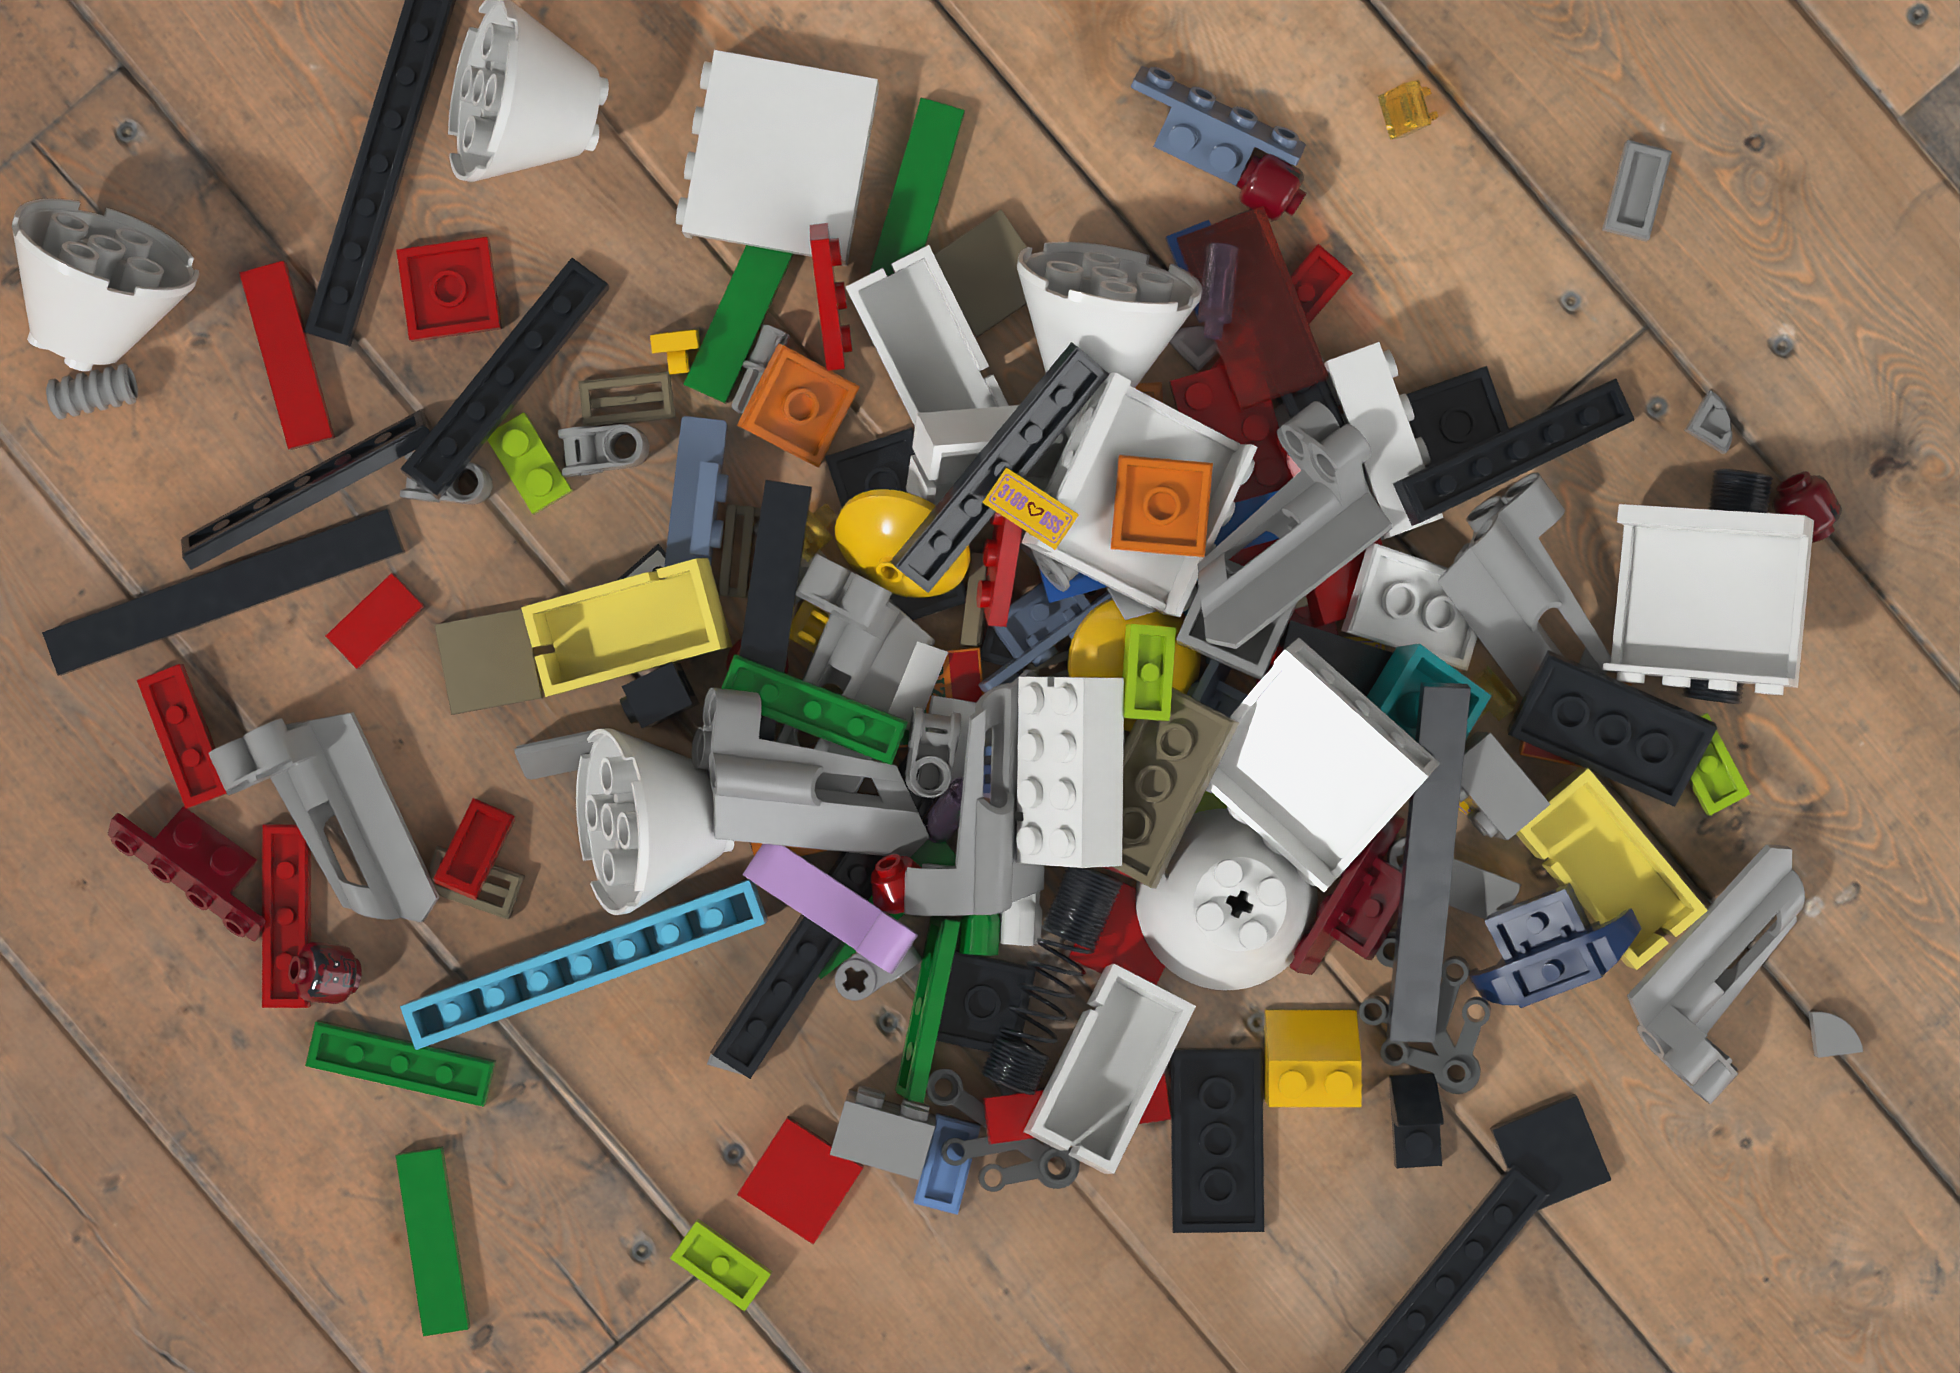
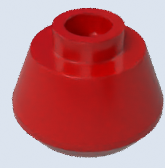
M891 854L877 862L875 870L871 874L872 901L881 911L889 914L904 912L905 871L907 867L922 868L910 857Z

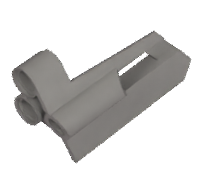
M1314 401L1277 430L1280 443L1301 471L1197 564L1200 601L1207 643L1237 649L1392 529V523L1369 492L1364 477L1362 464L1371 457L1370 445L1354 426L1345 424L1340 428L1331 411L1320 402ZM1265 531L1271 532L1279 538L1274 544L1227 579L1226 562L1228 559Z
M1532 473L1523 477L1511 486L1504 496L1492 497L1471 511L1466 518V521L1474 531L1469 547L1438 579L1439 585L1522 697H1524L1547 651L1550 650L1563 656L1538 622L1542 614L1548 609L1557 608L1585 645L1579 664L1606 675L1607 671L1603 670V663H1611L1610 654L1539 540V537L1552 527L1565 512L1564 507L1539 473Z
M816 554L795 595L831 614L802 680L820 687L827 683L836 684L842 689L843 696L888 713L917 641L933 646L935 640L890 599L892 592ZM783 724L776 742L800 747L797 739L799 729ZM819 738L814 750L870 761L874 760V758ZM822 772L816 781L815 789L857 793L865 777Z
M1025 670L1019 677L1040 676L1032 670ZM1019 677L1012 683L1000 684L988 690L976 703L975 713L969 717L955 866L927 863L922 864V868L907 867L905 871L904 894L905 914L923 916L992 915L1007 911L1011 908L1012 902L1044 889V865L1017 863V821H1023V812H1017ZM992 727L989 804L983 798L985 732Z
M721 688L709 689L703 709L704 727H699L695 732L691 755L694 768L707 769L713 791L715 839L880 856L898 854L911 857L928 840V832L896 765L759 739L761 721L760 695L747 691ZM822 772L872 778L880 796L815 789V784Z
M354 712L286 725L281 718L260 726L245 734L244 737L231 741L208 753L227 795L242 791L269 778L272 780L343 908H349L358 914L376 919L393 920L403 918L416 922L425 921L440 897ZM336 816L368 886L349 882L344 876L324 832L325 823L329 818Z
M1766 844L1707 908L1708 911L1691 925L1627 995L1640 1023L1637 1026V1031L1641 1039L1668 1068L1708 1104H1711L1738 1075L1736 1072L1738 1068L1732 1064L1733 1060L1706 1038L1708 1036L1707 1033L1797 922L1796 915L1803 909L1805 903L1804 886L1798 874L1792 869V849L1788 846ZM1776 915L1777 920L1732 969H1726Z

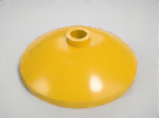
M880 489L860 493L843 506L836 520V541L848 564L861 577L892 592V594L913 598L944 594L954 589L963 580L970 563V548L968 545L928 593L890 562L936 506L928 500L907 492Z
M1113 598L1105 600L1086 615L1073 636L1068 655L1069 677L1122 678L1126 624L1176 627L1177 638L1186 616L1183 612L1180 617L1163 615L1156 611L1125 620ZM1175 638L1172 687L1187 694L1191 685L1198 680L1201 654L1178 644ZM1124 718V730L1131 731L1136 719Z

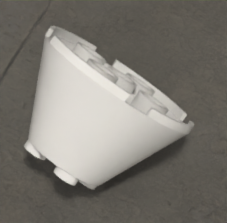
M485 0L479 7V13L485 14L479 28L469 27L452 88L448 134L457 136L458 154L450 153L449 155L455 176L459 180L475 182L579 156L584 150L593 151L599 139V125L595 124L598 108L607 99L609 90L608 79L600 77L595 65L513 1Z
M39 199L26 202L16 210L12 221V230L30 329L27 340L35 347L47 349L65 357V364L73 369L90 371L93 364L105 365L116 363L196 285L199 270H193L192 268L194 257L169 235L139 219L106 208L104 216L78 210L80 201Z
M1049 242L1044 244L1043 252L1031 254L1032 248L1027 247L1018 256L1017 270L1045 372L1050 369L1072 342L1108 373L1116 372L1131 380L1130 386L1135 388L1201 298L1202 285L1192 274L1174 264L1169 265V271L1149 265L1150 255L1128 249L1081 242Z
M597 729L587 738L588 743H594L590 754L580 756L577 773V826L583 861L592 860L598 881H591L590 885L597 900L607 912L613 915L631 913L715 860L723 852L733 850L735 841L715 839L713 791L707 769L694 768L691 758L615 729Z
M1228 809L1206 810L1194 814L1157 888H1150L1139 881L1136 883L1137 917L1148 946L1160 962L1171 972L1192 984L1204 988L1239 990L1253 987L1272 979L1292 963L1298 944L1305 934L1310 933L1316 919L1318 905L1317 886L1306 883L1299 876L1297 868L1283 855H1278L1268 849L1262 841V836L1248 824L1236 820L1229 813ZM1229 895H1239V903L1234 910L1226 903Z

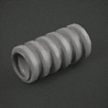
M124 363L118 365L117 370L110 366L104 368L103 373L96 369L90 371L89 376L83 372L76 374L75 379L69 375L62 377L61 382L56 378L48 380L46 395L51 412L60 420L66 418L67 413L74 417L80 415L81 410L88 414L94 412L95 407L102 411L108 409L109 404L115 408L122 406L123 401L129 405L134 404L138 397V388L133 371Z

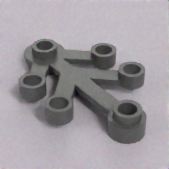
M1396 928L1390 930L1376 953L1379 962L1386 967L1393 968L1394 958L1386 954L1385 945L1395 943ZM1451 956L1444 961L1441 977L1443 980L1440 986L1435 1043H1432L1437 1054L1408 1046L1407 1042H1389L1388 1038L1383 1042L1380 1050L1381 1058L1386 1064L1398 1066L1406 1063L1435 1074L1439 1086L1453 1094L1466 1093L1472 1090L1478 1083L1481 1069L1479 1061L1473 1055V1051L1481 1026L1489 1020L1491 1014V1007L1486 999L1477 996L1468 999L1462 1009L1465 1023L1455 1047L1446 1028L1460 985L1467 980L1470 972L1469 964L1464 958ZM1453 963L1459 964L1463 968V976L1460 978L1450 977L1447 973V966ZM1377 995L1366 997L1359 1008V1015L1362 1021L1368 1025H1378L1382 1022L1387 1024L1389 1004ZM1369 1003L1378 1004L1381 1007L1382 1015L1376 1018L1369 1016L1365 1010L1366 1005ZM1478 1004L1482 1006L1485 1010V1016L1481 1019L1472 1018L1468 1012V1008L1471 1005ZM1398 1044L1403 1049V1055L1398 1058L1391 1057L1387 1053V1046ZM1452 1065H1460L1465 1070V1076L1461 1079H1455L1450 1076L1448 1068Z
M939 1069L929 1075L926 1095L931 1102L939 1106H949L952 1104L987 1129L984 1104L963 1090L962 1080L956 1072L949 1069ZM942 1078L947 1079L952 1087L951 1092L944 1097L939 1096L935 1091L936 1082ZM993 1081L1000 1088L1001 1096L1020 1094L1019 1091ZM1039 1088L1036 1091H1042L1045 1088ZM988 1136L965 1141L960 1138H950L941 1147L942 1159L947 1164L953 1166L961 1165L970 1158L1011 1150H1018L1033 1160L1005 1168L997 1164L985 1165L979 1172L978 1181L983 1189L990 1192H997L1008 1184L1038 1179L1049 1188H1065L1074 1182L1080 1168L1079 1160L1069 1156L1071 1147L1069 1150L1060 1151L1044 1142L1042 1145L1035 1139L989 1144ZM952 1143H959L963 1148V1155L957 1161H953L947 1156V1148ZM1053 1157H1060L1064 1162L1063 1171L1057 1175L1052 1174L1048 1169V1162ZM990 1169L998 1170L1001 1175L1000 1183L994 1187L988 1186L984 1180L986 1172Z

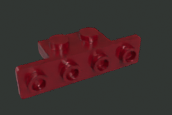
M184 806L155 838L120 813L115 814L110 822L108 836L111 838L112 844L120 852L127 856L135 855L148 865V869L157 879L164 883L172 882L182 889L187 899L194 906L201 910L209 909L223 919L224 926L238 937L246 936L253 942L260 937L266 920L231 895L255 867L256 858Z
M1394 814L1341 873V881L1333 894L1326 896L1319 905L1316 913L1318 917L1310 933L1305 934L1295 950V958L1290 964V968L1295 972L1312 975L1334 939L1364 959L1373 960L1398 919L1402 871L1384 860L1383 857L1404 824V818Z

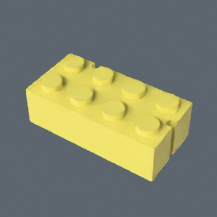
M709 558L692 559L656 569L657 571L642 573L521 607L532 648L554 645L555 653L535 656L545 697L566 693L664 666L671 662H678L733 647Z
M1578 767L1544 797L1551 805L1516 833L1536 858L1545 860L1548 857L1542 863V866L1560 887L1568 883L1571 884L1591 924L1597 921L1603 924L1617 917L1623 911L1632 908L1642 929L1620 958L1630 968L1638 970L1669 944L1663 936L1654 933L1659 928L1665 934L1677 937L1708 911L1589 768Z

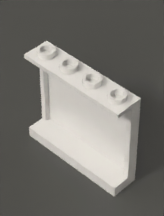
M714 50L712 62L705 61L702 69L700 89L707 90L704 108L697 106L694 113L692 134L699 135L696 153L688 152L684 179L691 180L688 198L680 197L676 224L683 225L682 233L685 238L692 239L693 236L812 257L810 225L828 223L830 238H839L842 266H847L879 90L878 79Z
M1116 372L1109 373V376L1085 403L1045 490V493L1079 514L1078 518L1056 550L1028 532L1025 533L1021 543L1163 615L1180 617L1182 612L1191 606L1196 596L1197 564L1204 558L1111 550L1119 455L1213 463L1205 548L1206 557L1216 548L1214 542L1221 527L1230 521L1234 513L1235 502L1233 500L1240 485L1244 484L1253 472L1255 465L1253 456L1258 447L1252 444H1240L1131 387V380Z
M1619 504L1617 523L1624 525L1611 663H1603V670L1617 673L1616 680L1627 683L1644 684L1645 675L1661 676L1662 685L1690 688L1691 679L1709 680L1708 689L1736 691L1737 683L1755 684L1754 693L1783 695L1784 687L1798 688L1814 520L1805 515Z
M1298 638L1275 660V665L1230 716V718L1240 723L1206 791L1214 793L1227 805L1229 813L1236 820L1248 824L1262 836V841L1268 849L1278 855H1283L1297 868L1299 876L1306 883L1317 886L1325 892L1439 766L1440 762L1304 641Z

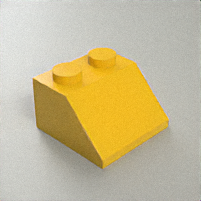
M1265 1009L1264 1101L1269 1107H1362V1060L1357 1010Z

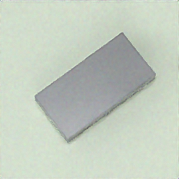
M1631 140L1625 142L1602 231L1645 242L1649 240L1672 151Z

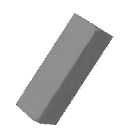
M595 730L516 746L517 748L514 749L515 755L524 776L532 780L578 770L580 756L590 754L594 742L588 743L587 738Z
M1453 858L1449 906L1486 919L1488 915L1512 906L1522 884Z

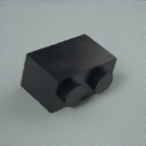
M671 662L623 685L622 688L626 696L619 699L630 723L639 722L641 728L655 726L700 704L681 663Z

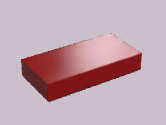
M391 573L325 637L356 669H360L408 624L425 605L394 573Z
M473 798L433 878L434 883L476 901L515 822V816Z

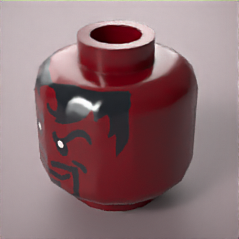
M1269 153L1265 154L1262 158L1255 155L1236 185L1237 188L1241 189L1239 195L1240 202L1271 222L1280 219L1284 212L1293 216L1307 194L1300 189L1304 181L1303 172L1296 166Z
M1805 471L1787 478L1777 486L1776 490L1778 493L1772 502L1775 513L1805 515L1814 520L1812 543L1827 538L1835 531L1833 524L1840 518L1842 508L1829 483L1823 476H1811L1809 472Z
M310 942L301 949L298 956L292 958L288 975L290 982L295 984L296 992L301 999L309 1002L340 1004L347 1000L350 994L357 991L361 981L362 968L360 961L355 958L349 947L341 944Z

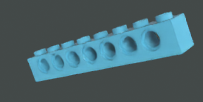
M746 879L405 1003L400 1008L415 1050L761 926L768 921L755 883Z

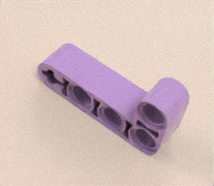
M762 844L743 873L746 878L854 948L863 957L890 974L895 972L918 937L916 932L886 912L881 911L878 907L785 846Z

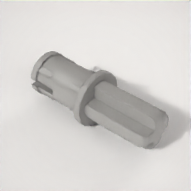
M763 325L758 342L749 361L743 362L742 366L747 370L733 400V410L743 414L778 343L787 346L791 338L789 334H785L784 331L775 327Z

